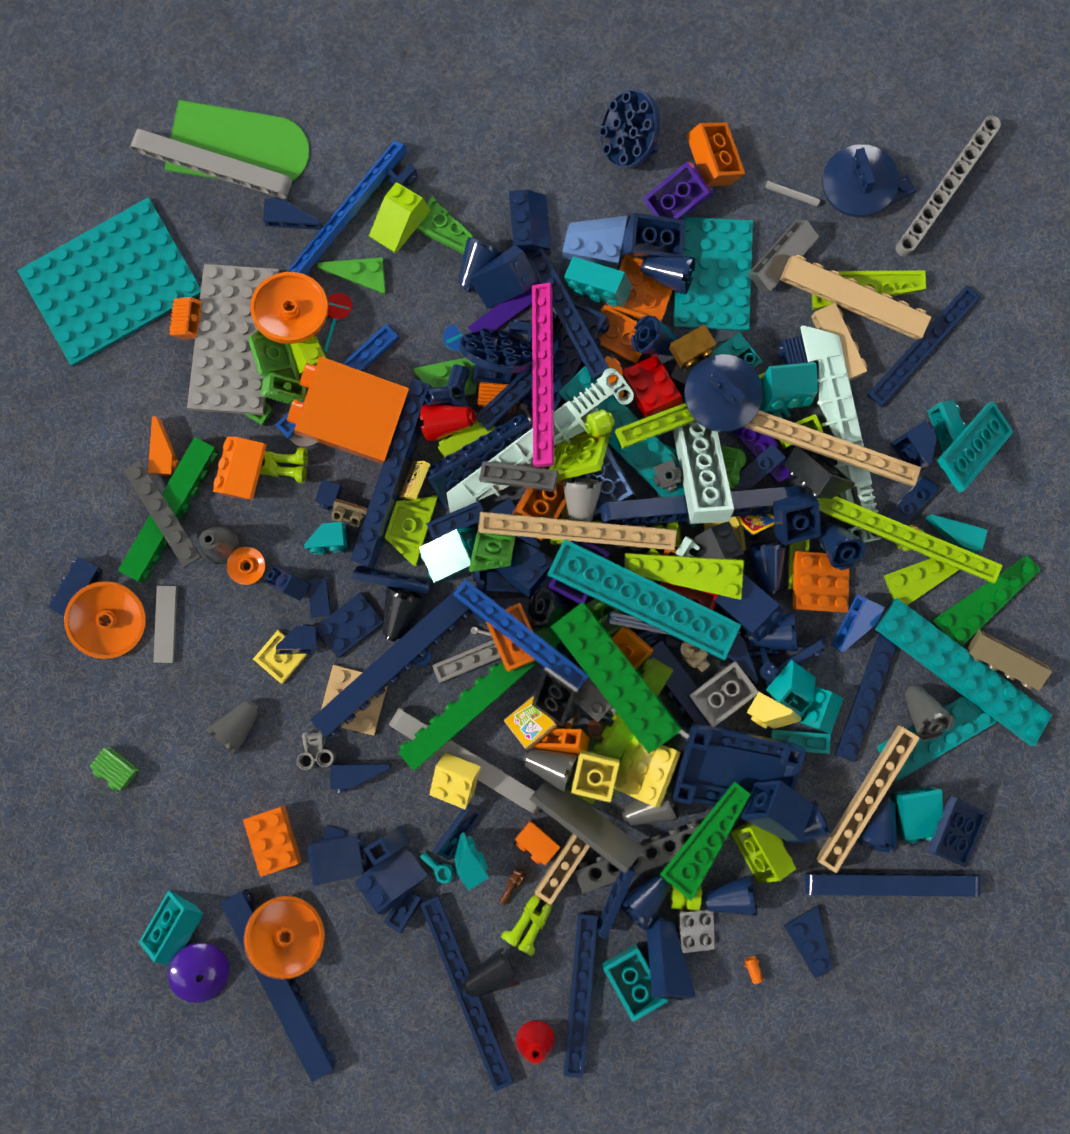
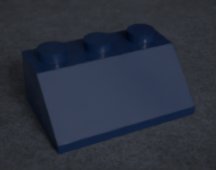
M528 189L509 191L513 246L515 245L523 252L536 251L541 247L543 250H551L546 195Z
M633 213L623 235L622 255L643 258L683 256L686 220Z
M925 420L890 444L902 461L923 469L932 463L937 436L934 427Z

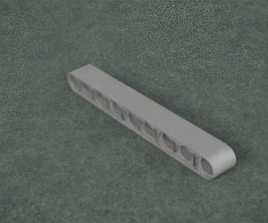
M989 116L983 121L896 245V252L900 256L906 257L910 255L997 133L1001 126V122L997 117ZM945 184L949 185L951 189L946 188ZM934 199L939 200L941 204L936 203ZM924 214H928L930 219L926 218ZM913 228L918 229L920 234L915 233ZM903 243L908 244L910 249L905 248Z
M141 129L136 130L130 146L137 153L282 199H287L293 180L286 175Z
M398 708L389 723L392 728L412 740L416 738L414 734L420 728L424 727L426 729L429 726L420 722L421 720L411 714L405 713L401 708ZM452 739L435 753L442 757L446 752L481 766L478 777L480 782L535 815L539 811L540 807L529 800L536 792L527 785H523L511 775L505 774L493 764L487 763L480 756L469 752L470 750L460 744H456Z

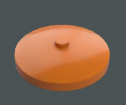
M283 272L268 277L258 285L251 298L250 312L256 328L265 337L278 343L295 344L312 338L322 329L328 316V302L324 290L314 279L301 273Z
M110 581L95 582L80 589L69 601L64 615L65 631L71 643L82 653L100 659L115 658L129 652L141 639L146 625L145 609L139 597L128 587Z
M292 896L273 898L259 906L251 915L246 925L244 934L246 954L252 965L268 977L275 979L297 977L308 971L316 963L322 952L325 939L323 922L318 912L308 902Z

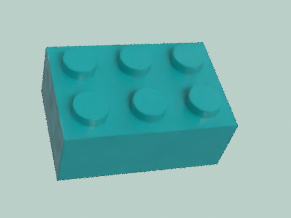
M572 257L564 276L568 286L571 287L575 295L580 297L584 295L589 296L590 299L596 302L605 301L612 307H624L632 289V285L625 272L577 257Z
M637 944L632 945L602 963L606 975L632 1022L667 1003V999L652 998L650 968Z

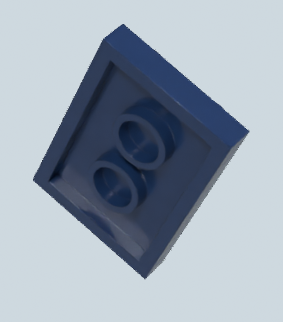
M360 592L318 624L315 629L336 657L339 658L381 626L383 621Z

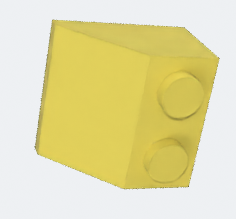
M758 692L747 711L752 716L751 720L765 729L767 726L776 729L800 722L802 719L793 710Z

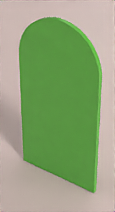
M182 100L178 101L171 135L172 140L286 175L293 181L306 168L310 159L309 144L303 131L294 122L277 116ZM168 162L165 163L164 170L215 178Z

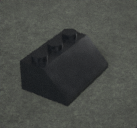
M798 446L794 448L784 464L789 469V474L801 480L800 483L812 490L811 493L820 499L822 497L832 499L855 485L851 479L824 456Z

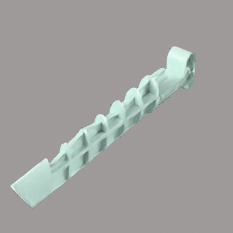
M801 326L808 362L818 361L817 405L820 406L827 421L822 423V426L829 425L834 437L864 447L840 337L823 330ZM837 460L835 467L855 483L852 489L856 505L876 513L879 512L875 508L877 503H874L875 496L872 495L874 489H871L870 486L872 484L870 472ZM851 488L840 494L842 499L854 503ZM858 527L848 529L850 532L857 531L864 543L882 538L880 536L875 537L870 532Z
M606 369L603 375L597 379L598 382L596 384L592 383V387L589 389L586 387L584 393L580 392V396L577 398L574 396L572 402H566L554 412V445L564 440L570 445L571 441L569 438L586 431L584 423L587 422V416L599 411L595 406L611 394L621 404H629L633 400V391L616 369ZM611 375H617L614 382H608V378ZM627 390V395L624 398H620V392ZM533 428L488 462L535 468L533 466ZM480 467L447 492L450 513L473 504L493 493L500 497L501 495L498 491L509 486L480 482Z

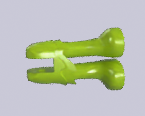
M300 447L295 454H279L273 451H265L263 458L265 465L261 466L260 475L280 478L279 475L295 478L298 483H305L307 468L305 466L308 464L307 448ZM278 463L297 464L304 466L281 467L278 465Z
M536 894L527 902L516 926L511 931H504L501 935V938L516 947L531 919L532 925L518 945V949L530 956H533L535 953L533 945L540 928L541 930L543 929L552 909V904L550 905L546 902L541 912L537 911L535 908L541 898Z

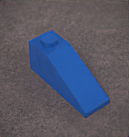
M857 594L831 646L844 652L877 624L885 607Z

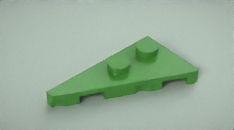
M383 258L317 263V267L327 273H332L347 281L360 284L380 294H386Z

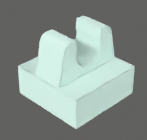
M686 536L676 554L694 557L690 554V549L695 548L699 551L700 547L693 539Z

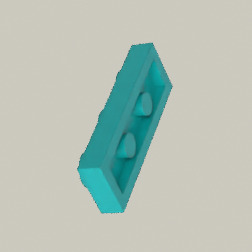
M771 730V738L793 742L804 747L807 750L806 752L830 754L831 734Z

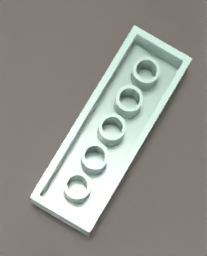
M697 421L674 429L673 434L682 473L690 523L729 522L734 507L718 432L703 427Z

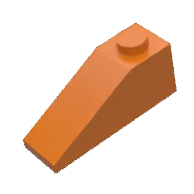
M152 416L148 473L153 476L172 477L179 465V461H177L176 454L162 421L156 416Z
M553 729L533 745L531 749H543L579 756L581 750L588 752L590 738L582 729Z

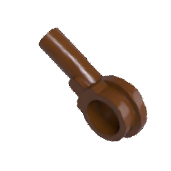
M592 720L588 723L586 730L591 738L600 739L613 753L619 749L605 734L606 728L602 721Z
M516 869L512 873L506 885L507 889L499 900L501 904L506 905L516 885L518 887L522 885L526 878L524 876L525 871Z

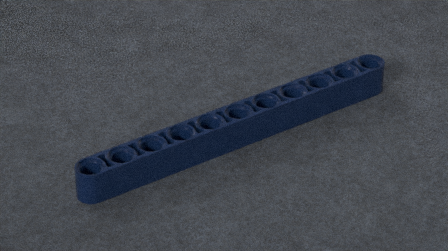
M792 486L730 492L734 507L731 517L774 513L773 501L805 494L803 487ZM685 496L608 502L600 506L602 523L636 526L690 521Z

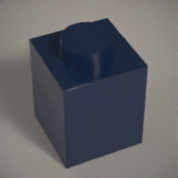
M322 479L315 502L320 504L319 508L330 511L333 508L335 499L340 498L343 487Z

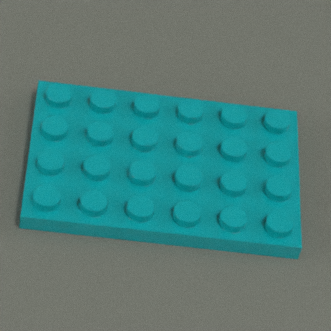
M685 217L683 219L686 220L683 256L696 258L695 271H692L691 277H693L688 293L683 295L675 291L673 328L697 329L705 324L708 330L749 331L751 278L748 273L751 271L753 220Z

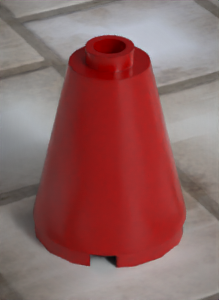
M424 404L420 412V420L424 419V426H421V429L428 441H437L472 427L476 421V414L470 407Z
M531 1020L518 1030L516 1046L519 1053L530 1063L538 1064L552 1053L555 1047V1035L545 1022Z

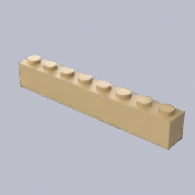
M800 255L792 256L788 259L780 278L781 281L833 304L836 303L840 307L915 340L923 337L931 319V316L926 315L927 312L925 310L913 309L909 307L910 304L907 302L892 300V296L889 294H879L875 292L873 287L858 285V281L855 279L840 277L841 274L839 272L824 270V266L821 264L806 262V258Z
M899 725L897 726L832 831V837L827 839L816 857L819 863L837 873L920 737Z

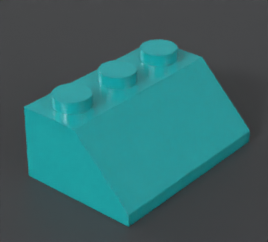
M816 363L769 366L761 380L763 388L761 407L764 411L810 406L818 393Z
M954 400L940 402L927 411L943 453L967 427L961 420L960 408L955 404Z
M168 890L142 935L139 944L153 962L170 966L174 956L190 940L195 928L201 921L203 913L196 905Z

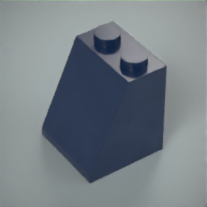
M744 574L741 599L718 595L715 599L724 615L741 624L740 629L758 642L766 637L772 627L779 623L785 615L781 606Z
M782 781L758 782L753 784L741 818L786 841H801L811 816L813 804Z
M360 832L313 840L307 846L313 886L360 876L366 872L368 860L367 857L363 856L362 849L365 848L364 837L360 836Z

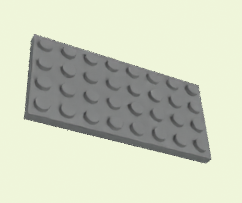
M204 264L200 294L202 306L194 344L187 403L188 410L252 415L265 414L266 398L261 396L262 381L265 377L258 373L248 338L258 330L251 316L250 302L258 285L268 277L280 273L279 269Z

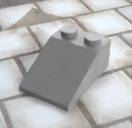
M735 661L711 677L691 693L689 697L710 726L715 727L756 696L758 691Z

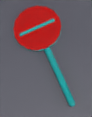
M334 293L327 298L328 315L333 318L325 343L324 352L328 350L336 321L345 319L352 311V301L344 293Z

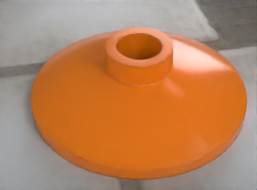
M240 547L229 556L227 572L236 583L242 585L253 584L260 580L265 572L264 557L258 550L252 547ZM246 563H250L251 565L249 570H246L244 568V565Z

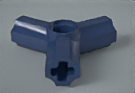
M455 364L452 367L446 386L426 388L424 400L427 402V405L447 403L452 406L470 407L474 411L465 398L464 387L470 372L468 368Z

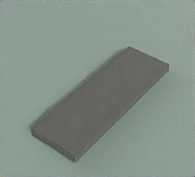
M545 781L529 799L624 873L629 870L645 849L582 799L571 793L570 790H567V792L560 791Z

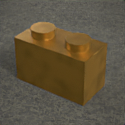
M704 324L672 342L669 349L680 368L684 366L688 368L697 362L696 359L701 356L706 358L714 353L713 350L716 342Z

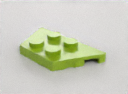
M437 495L417 498L416 500L396 501L384 538L413 566H417L421 553L419 547L424 544L428 531L426 523L431 522L438 500Z

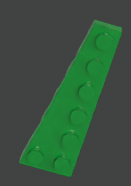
M1024 556L1000 573L996 583L987 582L935 617L931 622L952 640L963 646L1041 569L1028 556Z
M736 782L731 785L660 874L690 901L696 894L750 796Z

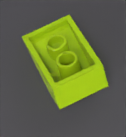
M396 182L385 195L369 236L392 252L397 253L431 210L421 196Z

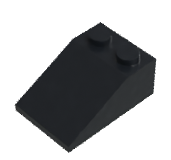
M724 522L711 527L692 538L700 547L699 551L695 548L690 549V554L694 557L744 560V552L730 522Z
M545 667L532 705L563 727L577 712L580 704L579 691L548 667Z

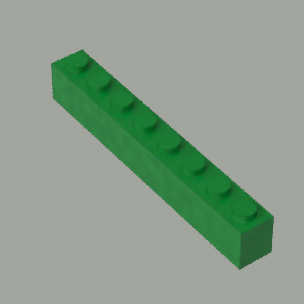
M196 437L192 440L162 493L180 523L182 514H186L190 508V500L199 493L200 487L198 486L201 481L206 480L208 477L210 465L214 464L219 457V454H217L219 450ZM149 515L118 569L121 573L142 583L151 577V569L154 563L157 564L160 561L162 549L169 545L151 515Z

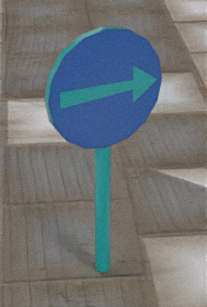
M452 324L445 329L443 341L449 349L460 351L459 345L463 335L455 324Z

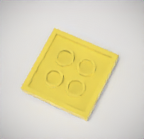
M632 733L617 771L614 789L651 806L660 808L681 752L661 745L648 754Z

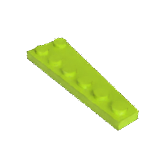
M925 270L836 271L841 274L840 277L855 279L858 281V285L873 287L875 292L879 294L886 293L891 296L921 292L926 289ZM812 294V310L822 309L833 304Z
M625 553L624 568L644 578L735 599H741L744 560Z

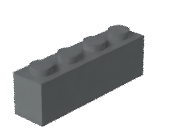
M796 220L748 273L760 290L769 292L774 290L778 286L788 259L796 255L803 257L804 253L814 246L819 236L808 220Z

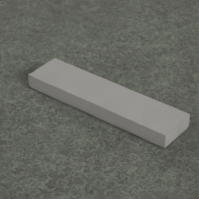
M157 586L154 663H174L178 586Z
M494 640L436 663L432 667L438 682L441 683L501 657Z

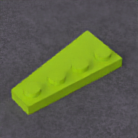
M930 558L886 574L884 579L892 599L898 598L906 605H909L959 569Z

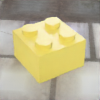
M581 750L571 793L611 802L620 759Z
M445 752L436 765L429 795L466 809L474 796L481 766Z

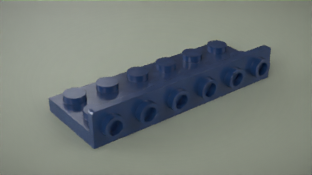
M572 300L595 344L599 348L602 334H606L610 327L608 317ZM559 320L553 331L554 412L566 403L558 395V392L585 366L561 320ZM533 390L521 400V402L532 407Z
M524 414L514 417L511 421L496 427L495 430L480 436L474 442L464 445L460 450L430 465L426 476L445 509L449 508L447 492L479 469L483 461L488 462L532 429L530 422Z

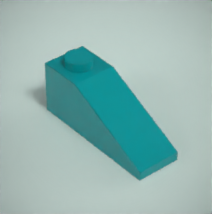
M933 514L926 516L925 520L953 545L975 554L982 552L987 529Z

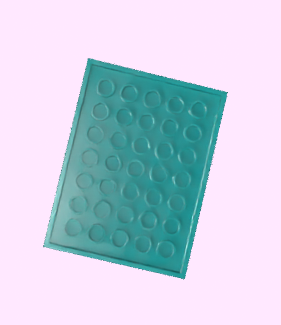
M149 198L140 201L17 270L72 367L171 312L174 306L173 299L196 298L201 294V287Z

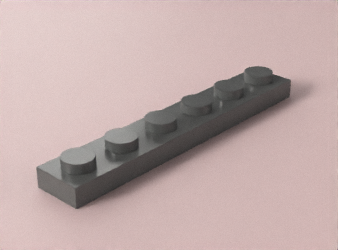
M139 460L123 470L182 566L186 568L202 558L143 463Z

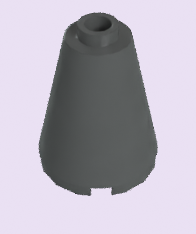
M218 525L202 532L199 537L204 556L215 563L227 562L231 553L239 548L237 534L227 526Z
M913 685L906 690L905 699L918 737H921L924 741L933 740L942 736L941 732L947 729L949 731L954 724L952 715L923 687Z
M244 701L208 726L206 731L208 733L212 731L210 735L231 751L233 755H236L260 714L257 711L259 707L252 701L249 703Z
M532 748L530 751L527 750L523 758L528 769L563 792H567L579 760V756L576 754Z
M669 786L660 808L651 806L638 799L624 807L625 811L622 812L625 822H629L630 825H639L679 819L677 806L675 807L671 799L672 792Z

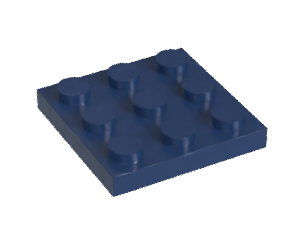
M950 796L945 804L941 820L937 824L935 835L930 841L928 852L966 868L988 813Z

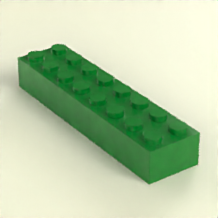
M582 602L551 626L648 754L681 731L679 724L585 602Z

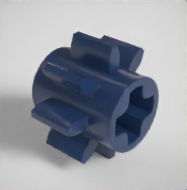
M641 629L635 630L636 635L648 645L655 643L654 638L658 637L656 632Z

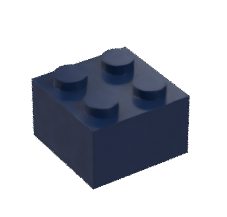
M805 493L773 501L775 536L784 545L821 536L819 501L813 495Z

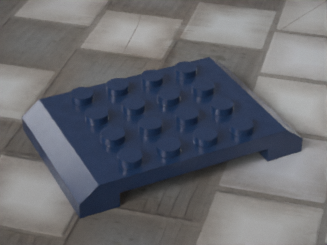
M702 724L692 725L671 799L672 801L692 804L693 801L715 806L734 782L749 794L753 784L758 782L782 781L794 790L807 750L793 742Z

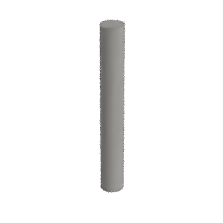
M767 181L765 186L766 189L814 206H818L820 202L818 198Z

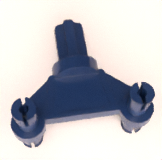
M759 647L757 650H748L749 654L754 653L750 655V658L760 657L762 661L760 674L765 681V688H758L757 691L767 697H772L766 689L773 679L777 677L779 670L775 664L770 663L768 656L778 655V651L772 652L778 649Z

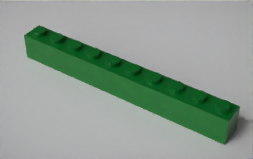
M538 626L533 630L537 636L554 649L562 642L549 626ZM503 662L501 664L495 663L489 668L490 673L486 677L480 676L474 682L475 686L471 690L465 689L459 695L460 699L456 703L450 702L444 708L446 711L441 716L439 714L435 715L429 721L431 725L426 729L424 727L420 728L414 734L416 738L411 742L409 740L404 742L399 747L401 750L398 752L399 755L415 772L537 665L538 662H531L508 673Z

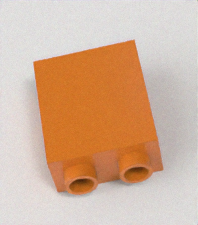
M321 356L316 366L306 363L299 385L309 389L304 402L293 400L287 417L288 422L296 424L294 433L383 464L409 388Z

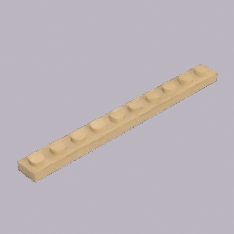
M758 411L756 416L744 426V428L912 487L916 485L921 470L919 466L762 411Z
M480 512L478 532L558 540L565 539L569 541L668 550L675 549L676 530L489 512Z

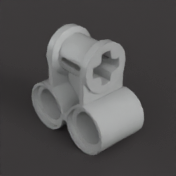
M320 730L317 733L307 734L304 732L302 734L305 752L297 758V765L300 769H311L316 763L322 767H327L335 762L336 754L332 749H325V736ZM324 752L329 753L331 756L329 763H325L322 760ZM305 755L311 758V764L309 766H306L303 763V758Z

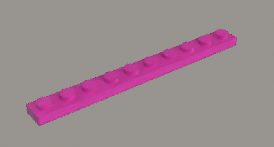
M551 283L532 285L533 466L536 468L554 465L553 304Z

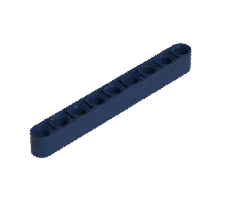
M805 873V894L981 896L980 875L972 874V876H965V874H952V876H946V874H933V876L913 874L911 876L907 875V873H894V875H887V873H874V875H868V873H855V875H848V873H835V875L816 873V875Z

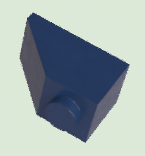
M310 624L296 626L276 645V655L315 654V626Z

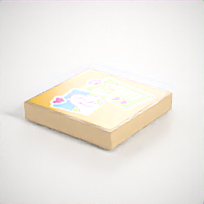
M534 696L503 720L526 750H529L557 727L552 719L532 705Z

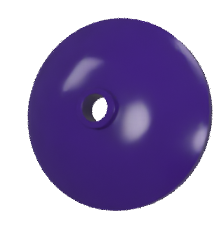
M194 943L181 949L172 959L168 970V981L172 991L180 999L191 1003H201L214 998L223 990L229 978V963L225 954L218 947L208 943ZM202 975L203 978L201 980H197L196 976Z

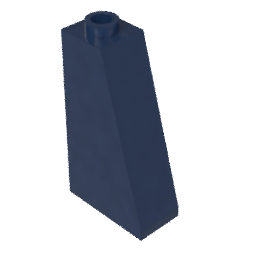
M665 918L654 919V922L646 930L652 998L681 1001L695 998L694 987L674 922H668Z

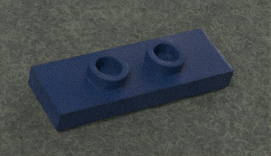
M771 444L739 473L740 480L734 488L737 491L750 490L786 457L774 444Z
M923 476L886 517L906 525L939 488L930 479Z

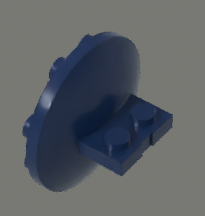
M636 89L627 90L609 103L599 135L601 143L602 137L610 139L611 144L606 143L604 146L602 144V151L608 161L616 167L624 169L637 167L650 154L658 151L657 140L660 132V114L655 100L648 93Z
M852 145L837 152L827 163L822 179L823 191L828 202L837 211L851 217H868L881 212L892 202L899 186V172L893 159L883 150L871 145Z
M482 328L481 331L464 334L460 340V352L465 358L474 363L471 377L474 382L510 384L512 373L524 372L532 368L531 345L510 336V333L506 331L498 333Z
M721 354L708 357L693 368L685 384L684 398L689 413L700 425L716 432H731L746 426L756 416L762 404L763 388L757 372L749 363L736 356Z

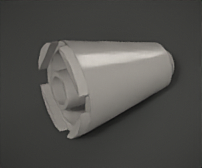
M578 478L575 482H572V479L563 480L569 520L592 522L602 482Z

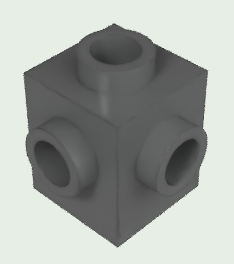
M673 460L653 468L655 474L653 480L656 487L660 486L661 490L666 489L667 492L678 488L677 484L681 482L682 473L679 467H675Z

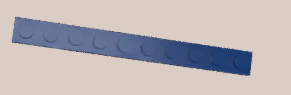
M396 141L392 142L286 272H296L304 275L310 272L311 267L322 257L325 250L333 244L334 239L346 228L347 223L356 216L361 206L369 200L370 195L379 188L381 182L388 175L387 172L389 170L392 171L398 161L402 160L408 150L404 144Z

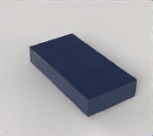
M327 578L307 580L309 584L308 595L311 618L330 616Z

